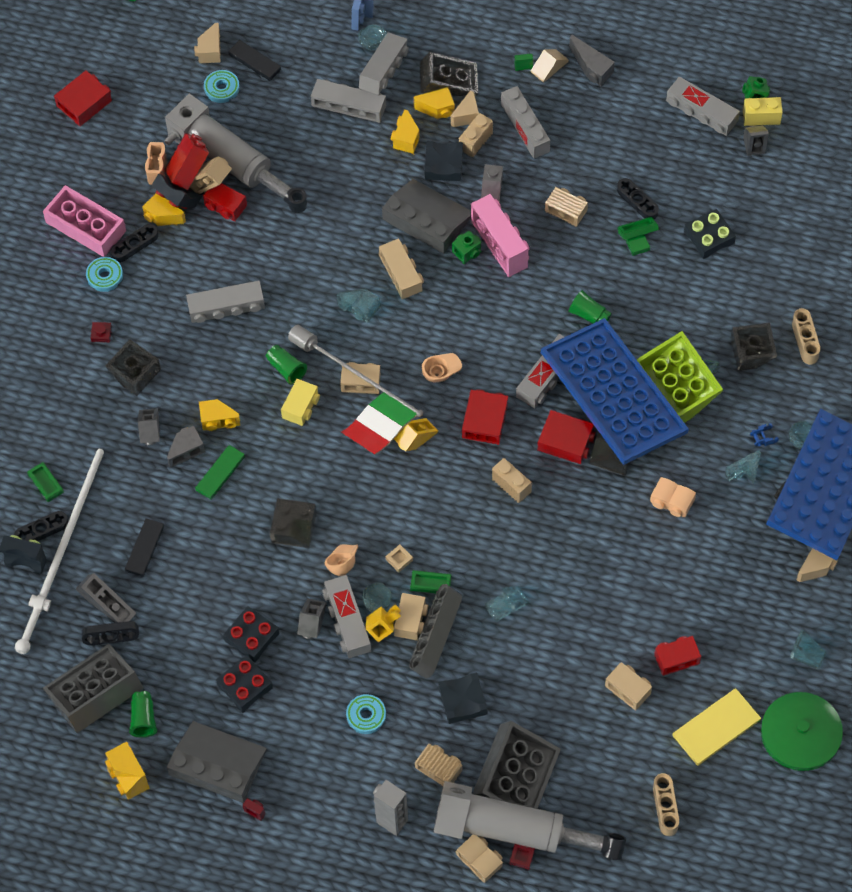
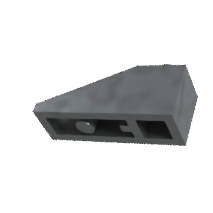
M574 35L570 36L569 47L586 77L591 82L602 86L614 73L615 62Z
M95 573L87 575L76 587V590L89 603L115 623L130 621L136 614Z

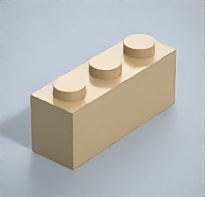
M218 156L201 166L190 188L194 192L201 194L221 184L232 168L224 158Z
M398 238L379 246V257L401 299H405L422 292L424 280L421 273L417 274L414 260L408 257L407 254L409 253L406 245L402 244Z

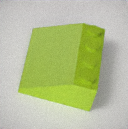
M683 331L636 359L684 423L692 419L723 391V388Z

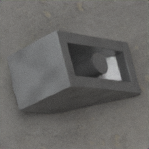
M764 126L745 128L743 139L747 156L765 154L769 133Z
M485 164L481 198L491 194L494 199L500 202L503 166Z
M158 408L139 410L138 429L140 443L153 445L160 441Z
M194 426L183 428L180 432L176 433L167 455L170 468L205 453L204 444Z
M313 599L306 600L300 612L297 635H302L307 639L317 638L321 630L327 602Z

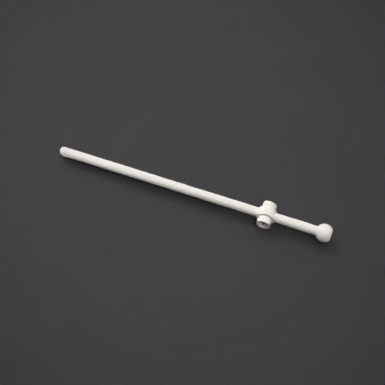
M103 449L96 451L40 594L38 596L32 595L30 598L29 606L34 607L22 639L18 640L15 644V650L20 654H26L30 650L29 640L42 610L49 611L51 600L46 599L103 457Z

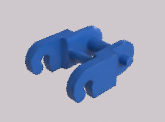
M769 423L768 426L766 424L758 426L757 430H752L750 436H754L756 440L755 446L763 444L768 446L779 441L778 437H775L774 440L773 438H766L763 432L772 428V423ZM758 434H762L764 439L760 440Z

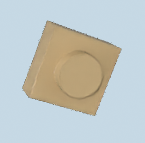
M398 545L385 556L386 561L398 572L402 571L413 561V557L401 545Z

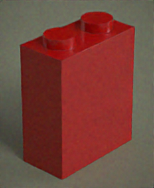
M86 70L54 95L56 106L79 126H82L112 101L110 88L105 84L102 85L94 74L91 75Z
M185 133L165 169L171 182L186 190L191 186L209 154L205 147L206 144L202 142V138L194 133L192 135Z
M480 389L471 390L462 426V438L499 445L508 408V396L502 393H488Z
M550 410L538 440L537 451L581 465L583 458L587 459L590 451V448H588L589 442L593 443L595 439L593 423Z

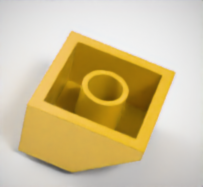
M128 742L105 753L107 760L104 762L111 778L116 777L118 781L116 787L121 796L125 794L129 800L150 789L146 775Z

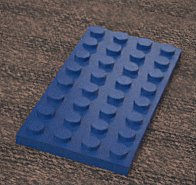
M605 318L541 348L540 353L623 465L688 433L689 428Z
M820 408L766 525L835 560L839 558L852 529V424Z

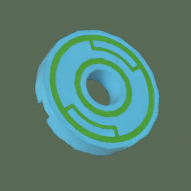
M214 71L204 81V92L211 101L217 103L229 102L239 92V80L230 71ZM220 84L226 85L224 89L217 88Z
M100 257L89 264L86 269V278L88 284L97 291L108 292L118 287L117 285L123 280V270L116 259ZM102 272L110 273L107 277L100 276Z
M363 694L350 701L346 711V718L349 726L356 730V732L370 734L378 731L384 724L386 709L379 698ZM364 710H369L372 715L366 719L361 717V713Z

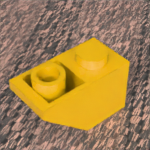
M404 109L402 116L399 115L397 129L393 130L391 141H393L394 149L414 154L419 142V128L409 111Z
M220 400L199 402L203 430L214 431L218 428H234L241 425L239 413Z

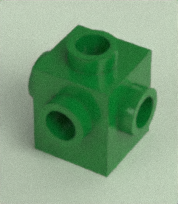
M749 76L747 83L743 85L742 92L745 95V99L767 98L770 93V87L765 78Z
M467 231L465 234H460L452 242V252L465 264L480 255L482 242L476 234L473 235L470 231Z

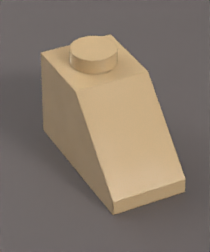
M214 23L198 38V46H194L195 57L198 56L199 63L221 62L219 23Z
M812 548L798 573L797 581L803 582L826 576L829 570L833 571L838 560Z

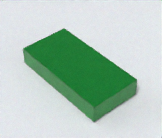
M652 217L617 227L618 233L623 240L659 230L658 224Z
M44 462L27 471L28 476L47 502L64 493L63 488Z
M413 570L410 591L436 593L443 584L451 586L452 574Z

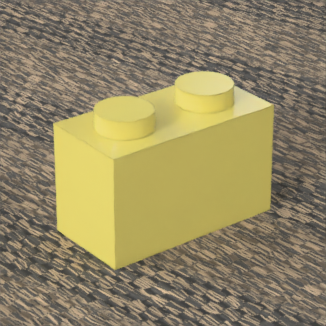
M781 97L745 99L743 106L744 126L780 125L782 118Z
M296 379L281 408L282 418L303 426L305 421H308L311 417L313 405H317L319 401L318 386Z

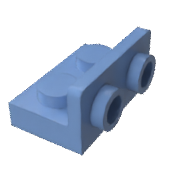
M354 0L352 6V30L358 31L360 24L364 23L365 17L373 18L374 0Z

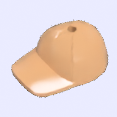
M454 353L431 356L422 363L424 377L433 383L443 382L449 376L462 369V363Z
M358 544L339 545L326 558L324 563L327 569L337 576L346 575L354 567Z

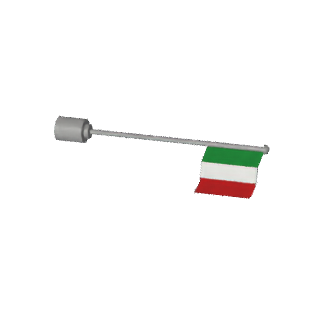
M295 325L290 330L288 335L289 341L306 352L317 349L383 392L363 410L349 427L341 432L373 454L380 453L392 442L403 427L415 417L423 415L422 410H417L317 345V336L304 327Z

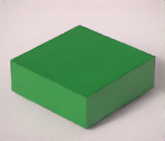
M515 55V71L532 69L533 55Z
M645 235L626 240L632 256L650 251Z

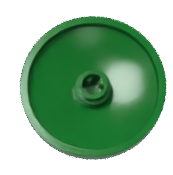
M807 692L789 693L776 699L766 710L761 725L762 742L769 755L779 764L798 771L814 770L831 761L839 750L843 736L842 723L834 707L823 698Z

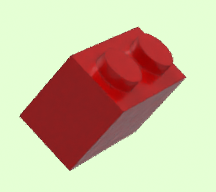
M222 183L207 190L203 195L206 208L220 213L225 219L236 221L247 206L245 195Z
M682 636L674 642H663L655 648L654 656L662 676L699 665L701 661V654L693 636Z

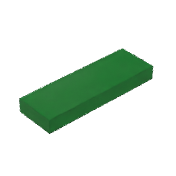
M228 445L195 487L196 491L212 500L245 458V454Z

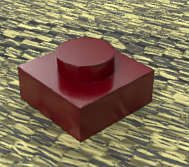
M92 322L91 342L110 343L111 323Z
M248 798L243 803L244 812L262 821L266 815L262 803L255 799L251 801Z
M515 844L509 864L529 870L535 848Z

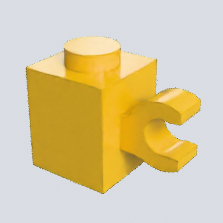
M394 605L386 612L381 606L366 617V630L377 642H380L394 632V621L401 617L399 614L401 609Z

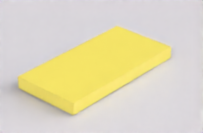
M735 688L673 732L672 736L695 764L699 766L761 721V717Z

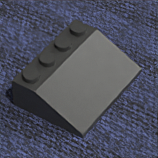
M412 179L390 197L382 208V216L384 221L444 254L471 219V210Z
M107 644L43 687L45 693L76 733L130 698L133 693L143 689L135 671L110 644Z
M193 721L175 748L167 765L169 776L244 803L267 748Z
M513 721L500 724L472 794L538 809L561 749Z

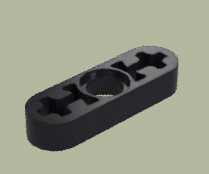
M628 178L618 181L617 192L644 219L649 217L657 218L659 207L649 196ZM640 196L643 201L637 203L633 201V198Z
M153 224L144 225L113 245L111 248L112 258L118 262H123L158 239L157 227ZM138 240L140 243L137 246H131L130 242Z
M62 511L53 512L18 528L14 535L21 538V534H24L26 541H40L66 529L68 524L67 515ZM57 518H60L62 520L61 524L57 522ZM39 525L47 527L43 533H38L36 528ZM31 529L33 530L35 536H32L30 532Z
M133 621L87 626L82 630V642L86 645L133 641L139 637V625ZM108 631L115 632L114 635H106L105 633Z

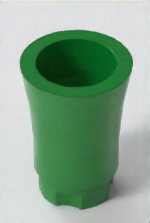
M583 290L575 297L568 311L592 324L604 318L608 322L612 315L611 312L606 310L604 306L592 299Z
M279 345L272 346L266 353L267 360L284 377L289 385H293L296 379L301 380L305 375L307 364L292 356Z
M148 691L132 694L129 733L134 737L145 738L157 733L153 700Z

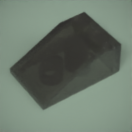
M428 52L420 61L421 93L425 94L448 87L451 96H466L470 90L474 92V96H477V63Z

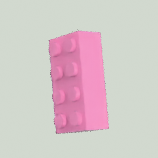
M66 185L43 210L47 224L103 257L109 253L112 246L126 232L124 219Z
M489 194L471 203V223L507 276L511 277L528 268L529 245L525 240L521 239L517 227L512 226L506 212L503 213L499 201Z

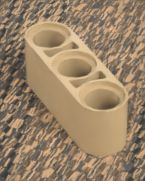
M800 308L794 313L792 328L803 362L812 365L818 361L820 344L810 312Z
M661 773L655 777L653 784L660 831L666 836H672L678 830L679 815L673 781L669 775ZM658 783H666L668 787L660 788ZM669 802L671 807L665 808L661 803ZM671 821L675 826L667 827L664 823Z

